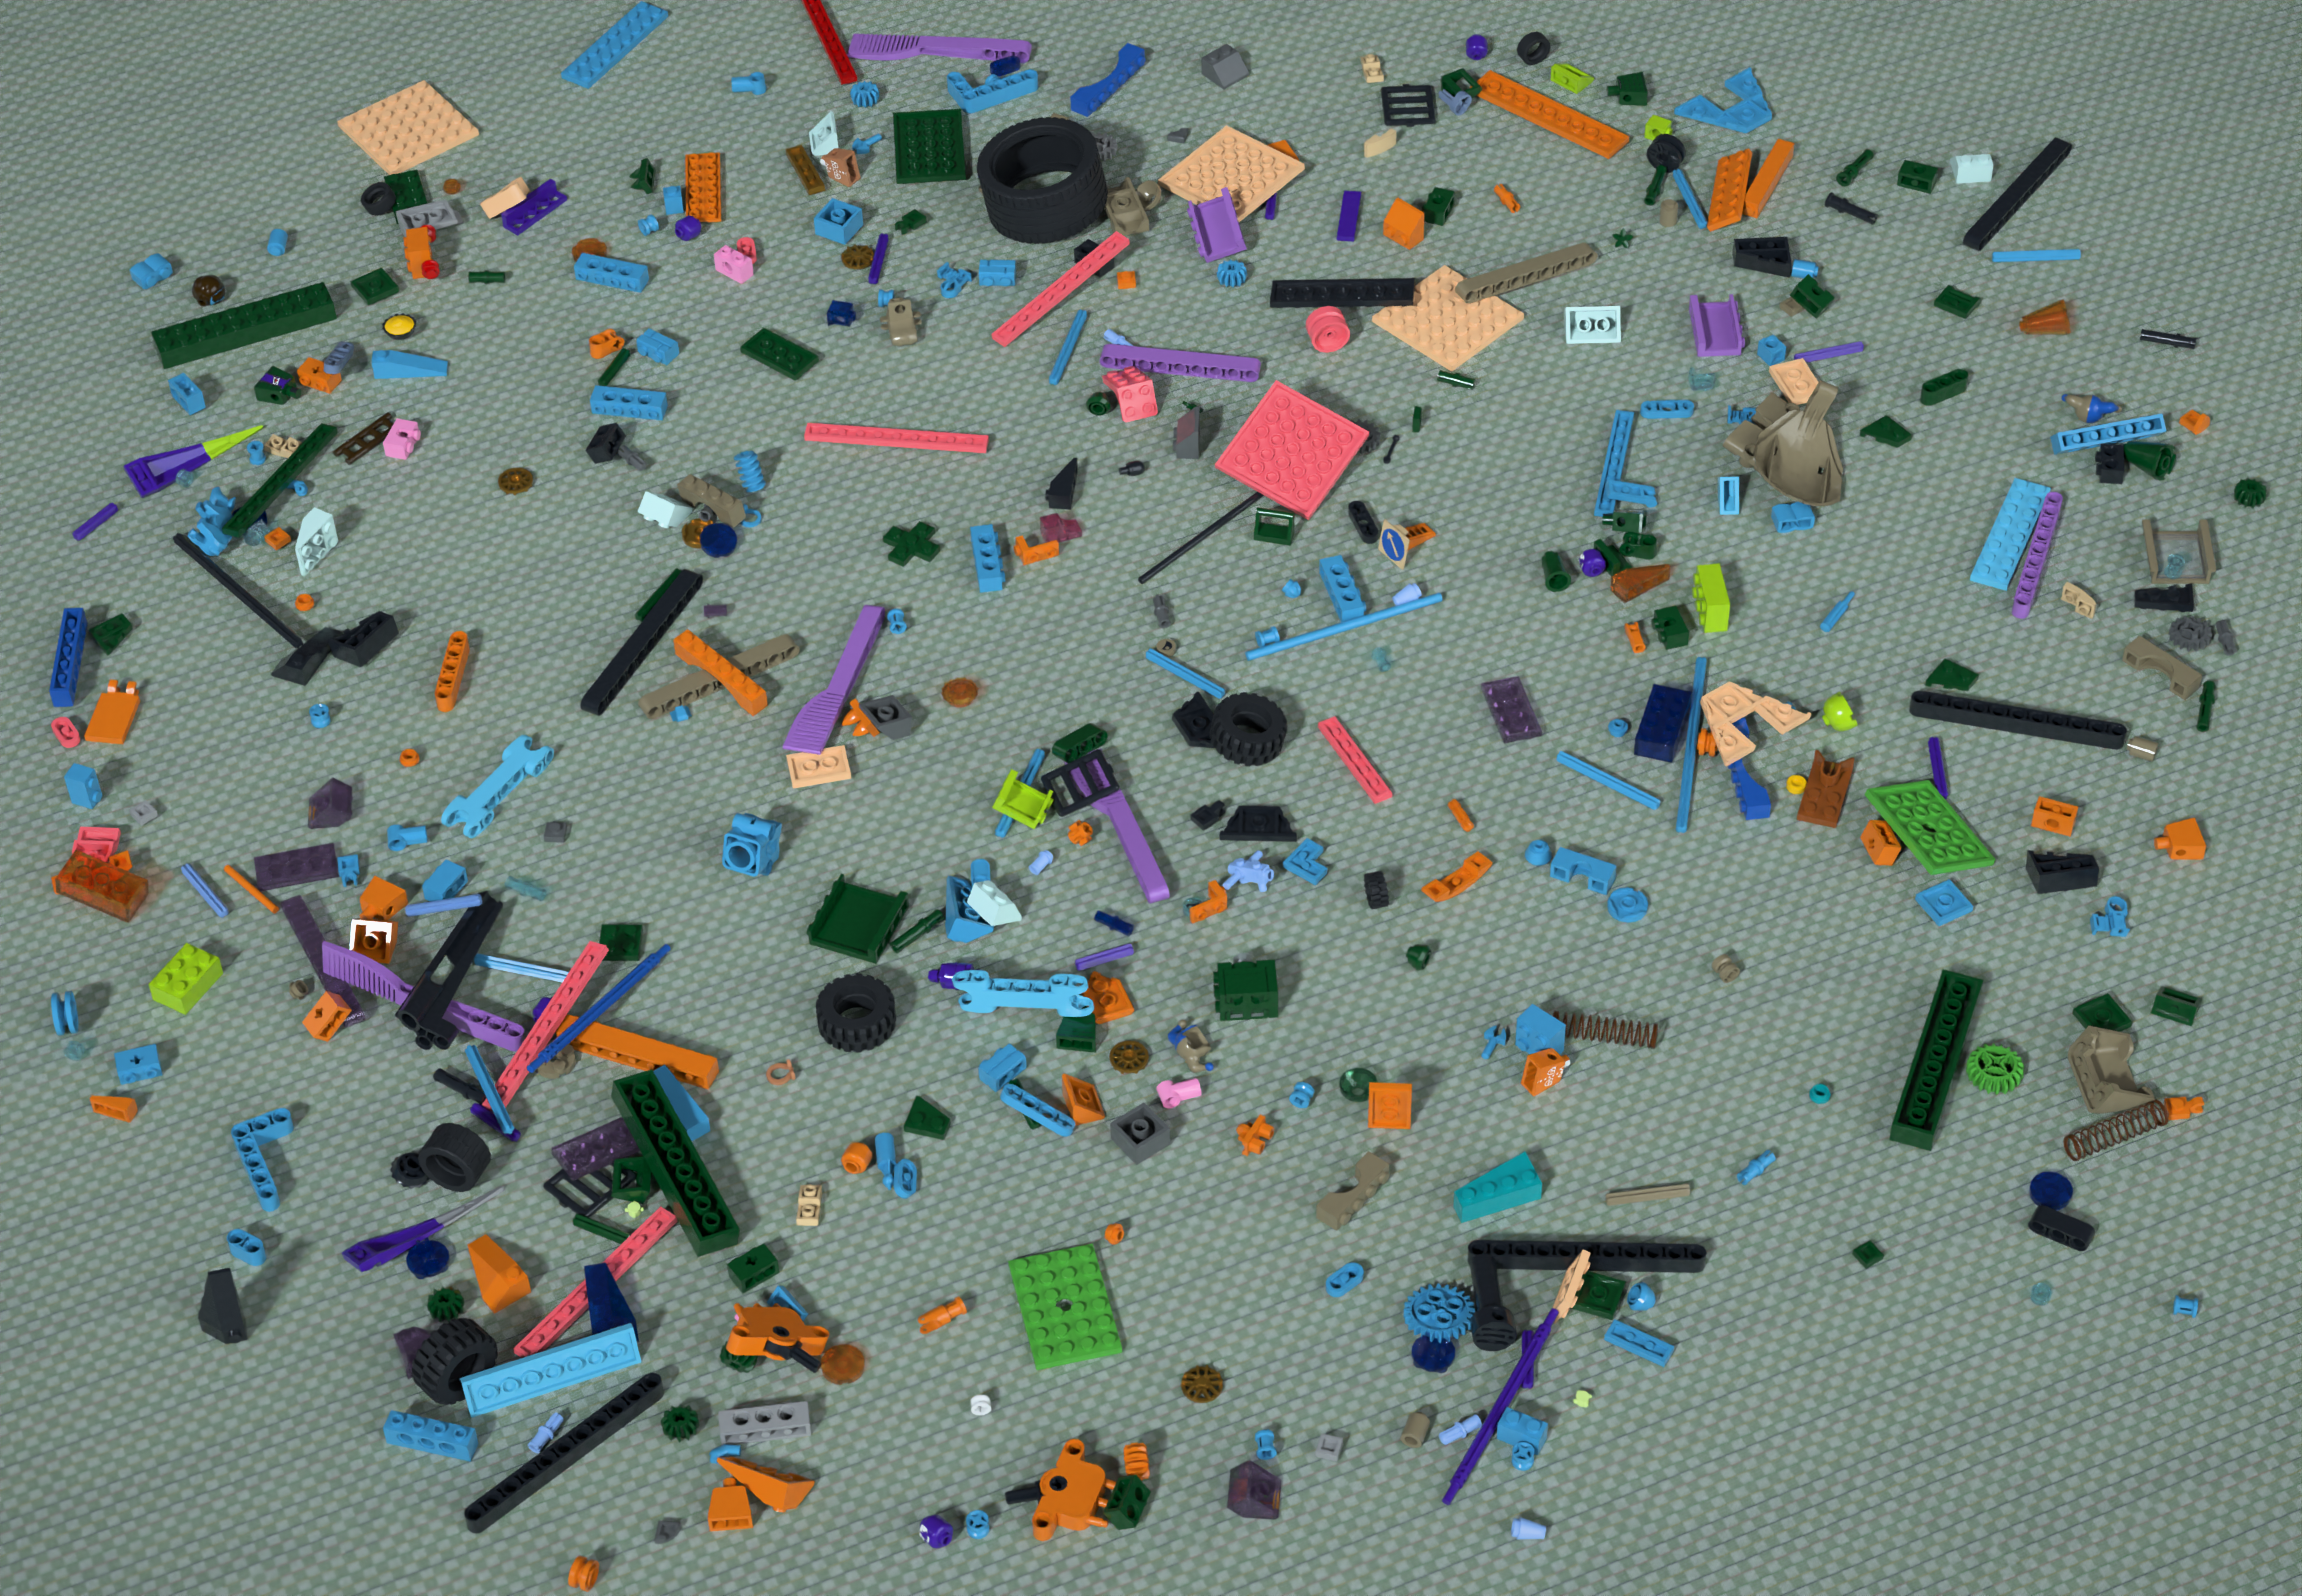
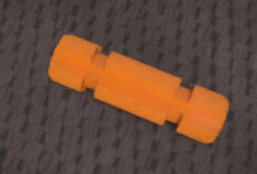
M1452 799L1448 802L1449 809L1452 810L1453 815L1461 824L1463 830L1470 832L1474 828V824L1470 821L1465 810L1461 808L1459 801Z

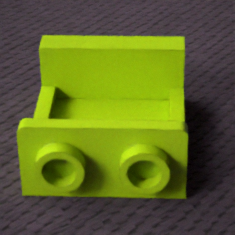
M1011 769L992 808L1035 829L1038 823H1043L1047 815L1044 811L1045 809L1049 810L1054 800L1051 798L1053 791L1049 790L1047 794H1044L1016 780L1018 772Z

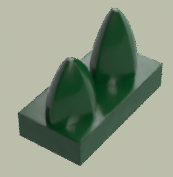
M648 158L641 160L640 168L636 169L629 176L632 179H637L631 185V188L643 189L646 194L653 193L656 172Z

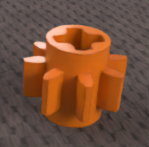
M1078 820L1068 827L1070 829L1068 837L1072 843H1079L1080 846H1083L1092 840L1090 835H1092L1093 830L1087 822L1081 823Z

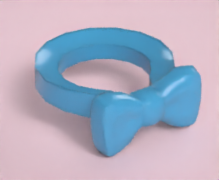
M744 504L745 514H755L758 518L754 522L743 520L740 522L741 525L748 528L759 525L761 522L760 512L748 509V506Z

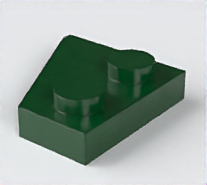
M1887 415L1860 430L1861 437L1865 438L1866 435L1875 437L1877 442L1886 443L1896 448L1909 442L1912 438V434Z
M1944 658L1926 679L1925 686L1931 687L1932 684H1940L1945 689L1969 691L1978 680L1979 674Z

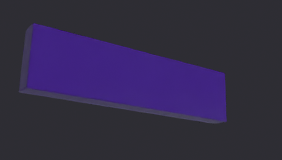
M1344 190L1337 241L1354 242L1361 201L1360 191Z

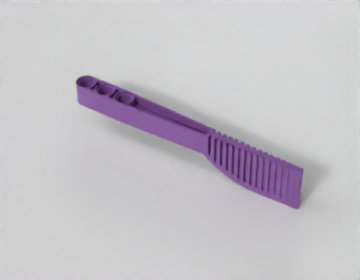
M853 34L847 56L848 58L889 61L926 54L1025 63L1029 60L1032 45L1025 40L942 36H920V38L915 36L914 38L913 35L911 37L909 35L906 37L902 35L900 37V35Z
M864 605L828 689L816 695L801 709L790 728L783 744V749L821 755L836 724V720H838L841 709H843L883 624L885 618L884 607Z
M1097 759L1086 763L1099 791L1110 786ZM1079 767L1068 772L1077 791L1083 798L1092 794ZM1119 788L1118 791L1091 803L1090 805L1110 817L1148 903L1151 904L1169 899L1170 895L1167 884L1121 789Z
M326 941L322 942L323 973L337 977V979L351 983V985H356L358 988L361 987L363 990L366 989L368 992L371 991L373 994L376 993L377 996L381 995L382 998L386 997L387 1000L395 1001L398 1005H402L414 986L406 984L392 971L375 960ZM455 1000L451 1001L442 1019L454 1024L458 1030L510 1051H517L524 1041V1028L521 1025Z

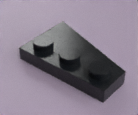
M2186 584L2184 588H2177L2176 585L2169 586L2166 590L2158 588L2135 590L2134 607L2159 609L2162 611L2193 612L2192 584Z

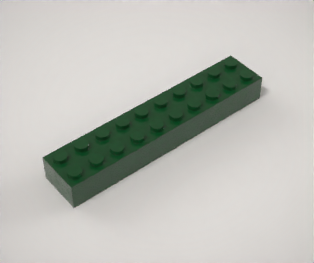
M321 282L151 331L162 366L164 369H168L337 319L334 303L325 283Z
M1942 970L1892 1122L1889 1140L1928 1151L1932 1150L1980 1000L1983 979Z
M653 1070L613 1080L611 1097L697 1257L737 1245L740 1229Z

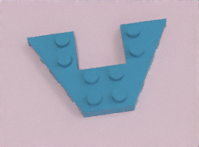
M1751 67L1725 80V87L1743 99V101L1725 111H1722L1701 95L1674 109L1675 115L1743 133H1748L1772 120V113L1768 108L1766 100L1764 101L1763 93L1760 86L1757 85V80L1751 72Z

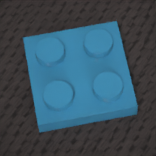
M1950 879L1916 894L1915 897L1918 904L1938 926L1973 911V905Z

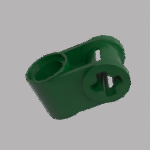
M1626 532L1624 534V542L1620 545L1619 549L1622 555L1646 560L1656 557L1657 539L1655 536L1634 532Z

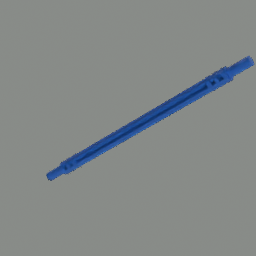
M665 944L656 953H651L538 1054V1057L527 1066V1070L533 1073L543 1063L549 1062L659 964L660 959L671 950L670 946Z

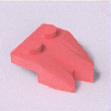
M80 827L78 838L74 840L72 849L75 861L86 859L85 865L89 870L93 869L99 860L103 864H107L110 861L109 857L114 855L118 849L120 829Z

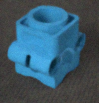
M737 813L733 818L732 829L724 836L723 866L754 877L758 874L768 876L772 870L773 863L779 858V838L782 823L765 820L749 813Z

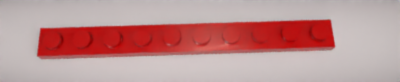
M801 0L841 85L856 82L857 75L821 0Z

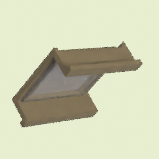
M2142 519L2151 584H2209L2211 573L2216 572V565L2207 520H2199L2197 531H2152L2150 519Z

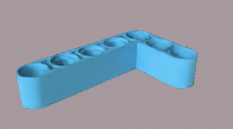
M1029 69L972 88L959 72H951L947 75V88L949 94L965 113H975L1037 91L1038 73L1035 70Z
M279 1108L238 1123L231 1129L234 1145L261 1208L267 1212L276 1210L280 1206V1199L258 1146L284 1137L293 1131L294 1125L291 1114L286 1108Z

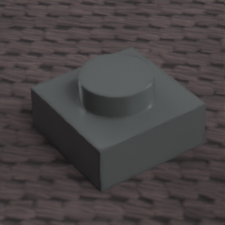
M547 822L544 842L564 843L567 823Z

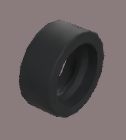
M1537 31L1525 35L1519 42L1517 54L1528 65L1538 64L1549 54L1550 42L1542 33ZM1540 43L1534 52L1528 54L1529 49L1533 45Z
M385 182L372 184L361 196L362 206L369 214L375 216L387 212L396 200L395 193ZM384 194V196L379 201L373 203V201L377 197Z

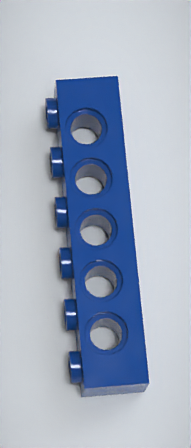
M64 608L49 689L54 707H71L74 705L88 625L83 608Z

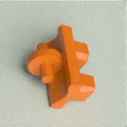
M1261 1114L1254 1124L1250 1122L1239 1124L1236 1129L1239 1135L1238 1140L1242 1141L1244 1146L1242 1154L1248 1156L1250 1152L1260 1155L1265 1147V1141L1260 1140V1137L1270 1140L1274 1135V1127L1267 1124L1266 1117Z

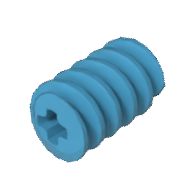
M744 451L734 456V460L738 461L736 467H742L738 470V473L743 474L740 476V480L744 481L742 487H748L746 492L760 490L766 484L763 480L764 476L761 473L762 469L759 466L758 456L754 451Z

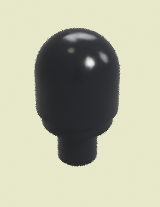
M1131 461L1126 463V467L1119 468V474H1127L1131 477L1141 475L1145 470V466L1141 461Z

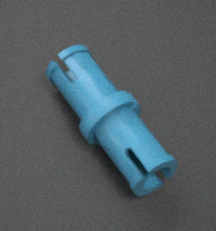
M1766 1150L1757 1159H1752L1748 1166L1737 1174L1738 1181L1741 1182L1744 1179L1742 1184L1747 1185L1755 1176H1760L1764 1169L1776 1160L1775 1155L1771 1153L1768 1156L1771 1151Z

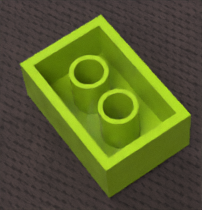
M1720 563L1697 565L1696 573L1693 574L1695 587H1692V597L1696 598L1695 609L1696 612L1700 613L1699 625H1703L1704 633L1727 631L1730 601Z
M186 943L148 984L153 1000L186 1015L223 974L220 959Z

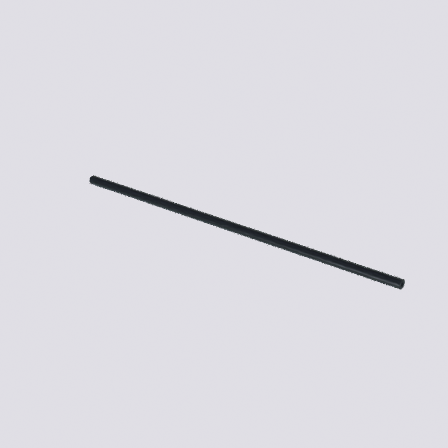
M1259 492L1254 493L1138 578L1139 583L1144 584L1264 495Z

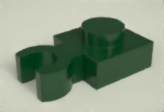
M913 209L902 216V221L895 223V230L897 231L901 228V234L904 235L908 232V229L915 230L927 222L926 216Z

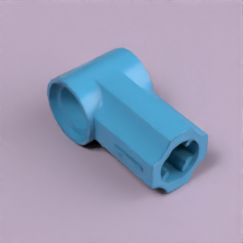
M754 72L747 77H732L731 80L733 92L752 91L755 95H761L767 90L764 74L761 72Z
M391 825L387 829L389 849L401 851L406 845L427 843L426 825L404 828L401 825Z

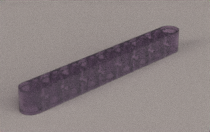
M299 894L281 901L282 910L325 991L340 995L352 1011L343 1022L345 1028L365 1021L364 1012L349 984L346 981L337 979V977L323 973L322 942L325 939L301 895Z

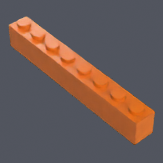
M567 1014L556 1030V1037L573 1024L579 1016ZM593 1021L569 1043L573 1046V1050L644 1071L651 1069L654 1071L666 1065L678 1081L709 1090L719 1073L718 1060L711 1055H704L691 1049H684L674 1044L657 1041L654 1038L640 1036L634 1032L623 1031L617 1027L606 1026L597 1021Z

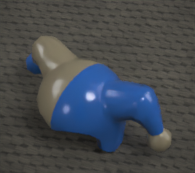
M2063 394L2061 398L2063 402H2067V404L2075 408L2077 417L2085 423H2094L2101 419L2104 414L2122 411L2120 405L2102 401L2094 395L2079 397L2073 394Z
M1183 1019L1179 1020L1178 1025L1168 1033V1041L1175 1045L1176 1052L1185 1059L1191 1072L1212 1071L1214 1065L1211 1062H1208L1206 1065L1199 1062L1200 1057L1212 1049L1197 1025H1192L1182 1030L1187 1026V1022Z

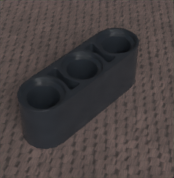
M2043 1205L2037 1206L2028 1223V1227L2032 1232L2077 1251L2087 1250L2095 1234V1229L2090 1224Z

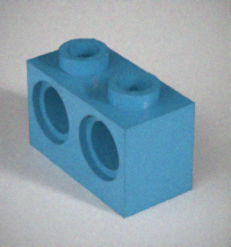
M185 373L168 380L172 397L189 415L206 408L202 391Z

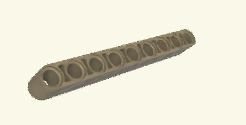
M1583 242L1462 280L1456 285L1455 292L1466 303H1473L1589 266L1597 260L1598 254L1587 243Z
M784 634L726 660L746 676L752 677L793 659L798 655L800 649L790 635ZM703 669L642 696L638 701V705L647 718L653 720L674 711L675 707L686 706L726 687Z

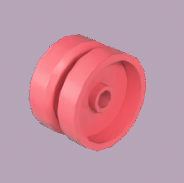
M1320 307L1314 310L1306 320V330L1314 348L1320 352H1334L1342 348L1350 338V330L1341 310L1336 307Z

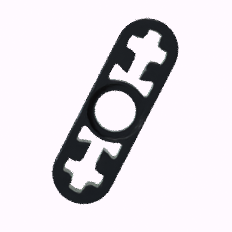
M1352 501L1348 505V515L1362 541L1367 544L1377 542L1378 529L1365 504L1361 501ZM1365 520L1368 523L1360 524L1359 521Z

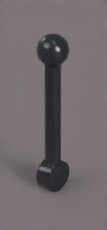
M1394 435L1392 438L1393 442L1388 454L1383 458L1385 464H1389L1391 461L1390 456L1396 442L1400 439L1399 435Z

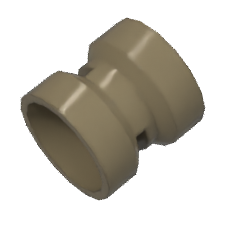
M1727 954L1718 956L1712 962V969L1719 973V977L1724 983L1732 982L1740 973V969L1735 964H1732V959Z

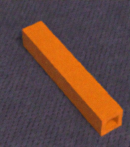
M1782 139L1777 140L1745 195L1743 215L1758 218L1793 158L1795 143Z

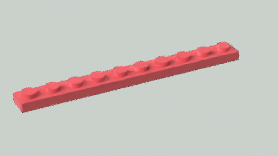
M1117 231L994 331L991 334L992 339L1006 347L1130 244L1129 239Z
M807 423L804 434L805 441L986 453L989 442L988 435Z
M589 941L496 1082L495 1087L505 1108L529 1073L527 1066L546 1047L608 953L609 949L606 945ZM486 1098L482 1103V1106H484L489 1111H492V1108Z
M660 1206L513 1348L514 1353L524 1358L545 1351L678 1222L676 1216Z

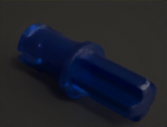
M1098 910L1094 916L1095 921L1110 927L1111 931H1118L1128 937L1134 930L1133 924L1119 919L1117 915L1113 917Z

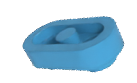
M902 1159L894 1168V1190L898 1196L907 1199L916 1192L917 1169L912 1161Z
M1358 1263L1344 1265L1327 1278L1326 1292L1332 1297L1345 1295L1362 1282L1364 1277L1362 1266Z

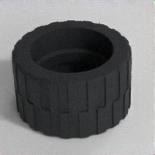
M442 1123L435 1128L420 1150L418 1160L423 1172L436 1184L455 1192H465L474 1187L490 1163L491 1153L485 1141L469 1128L454 1123Z

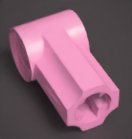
M1196 1078L1178 1083L1167 1080L1158 1084L1156 1088L1163 1107L1167 1109L1176 1107L1180 1101L1201 1096L1200 1083Z

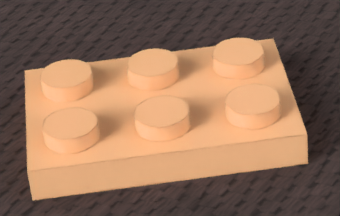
M1803 358L1769 366V373L1788 403L1800 405L1808 402L1809 397L1819 382Z
M844 745L824 748L821 755L805 752L786 755L793 789L851 779Z
M1584 1249L1566 1270L1552 1307L1559 1312L1554 1324L1561 1317L1565 1318L1569 1308H1573L1577 1301L1576 1291H1579L1584 1283L1582 1275L1586 1274L1591 1264L1588 1262L1591 1253Z

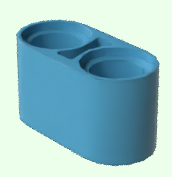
M234 1229L228 1233L227 1242L230 1252L234 1257L252 1266L262 1265L266 1261L265 1249L259 1238L241 1229Z

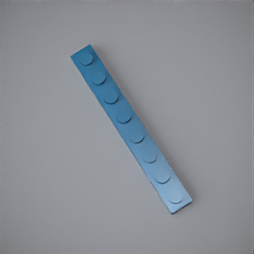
M1616 410L1594 516L1603 517V514H1613L1615 510L1616 500L1607 498L1605 484L1608 479L1621 481L1634 412Z

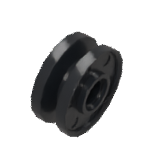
M1660 134L1655 137L1648 147L1646 156L1649 163L1655 169L1657 166L1663 165L1667 169L1666 173H1671L1674 169L1677 170L1686 157V150L1683 143L1675 136Z

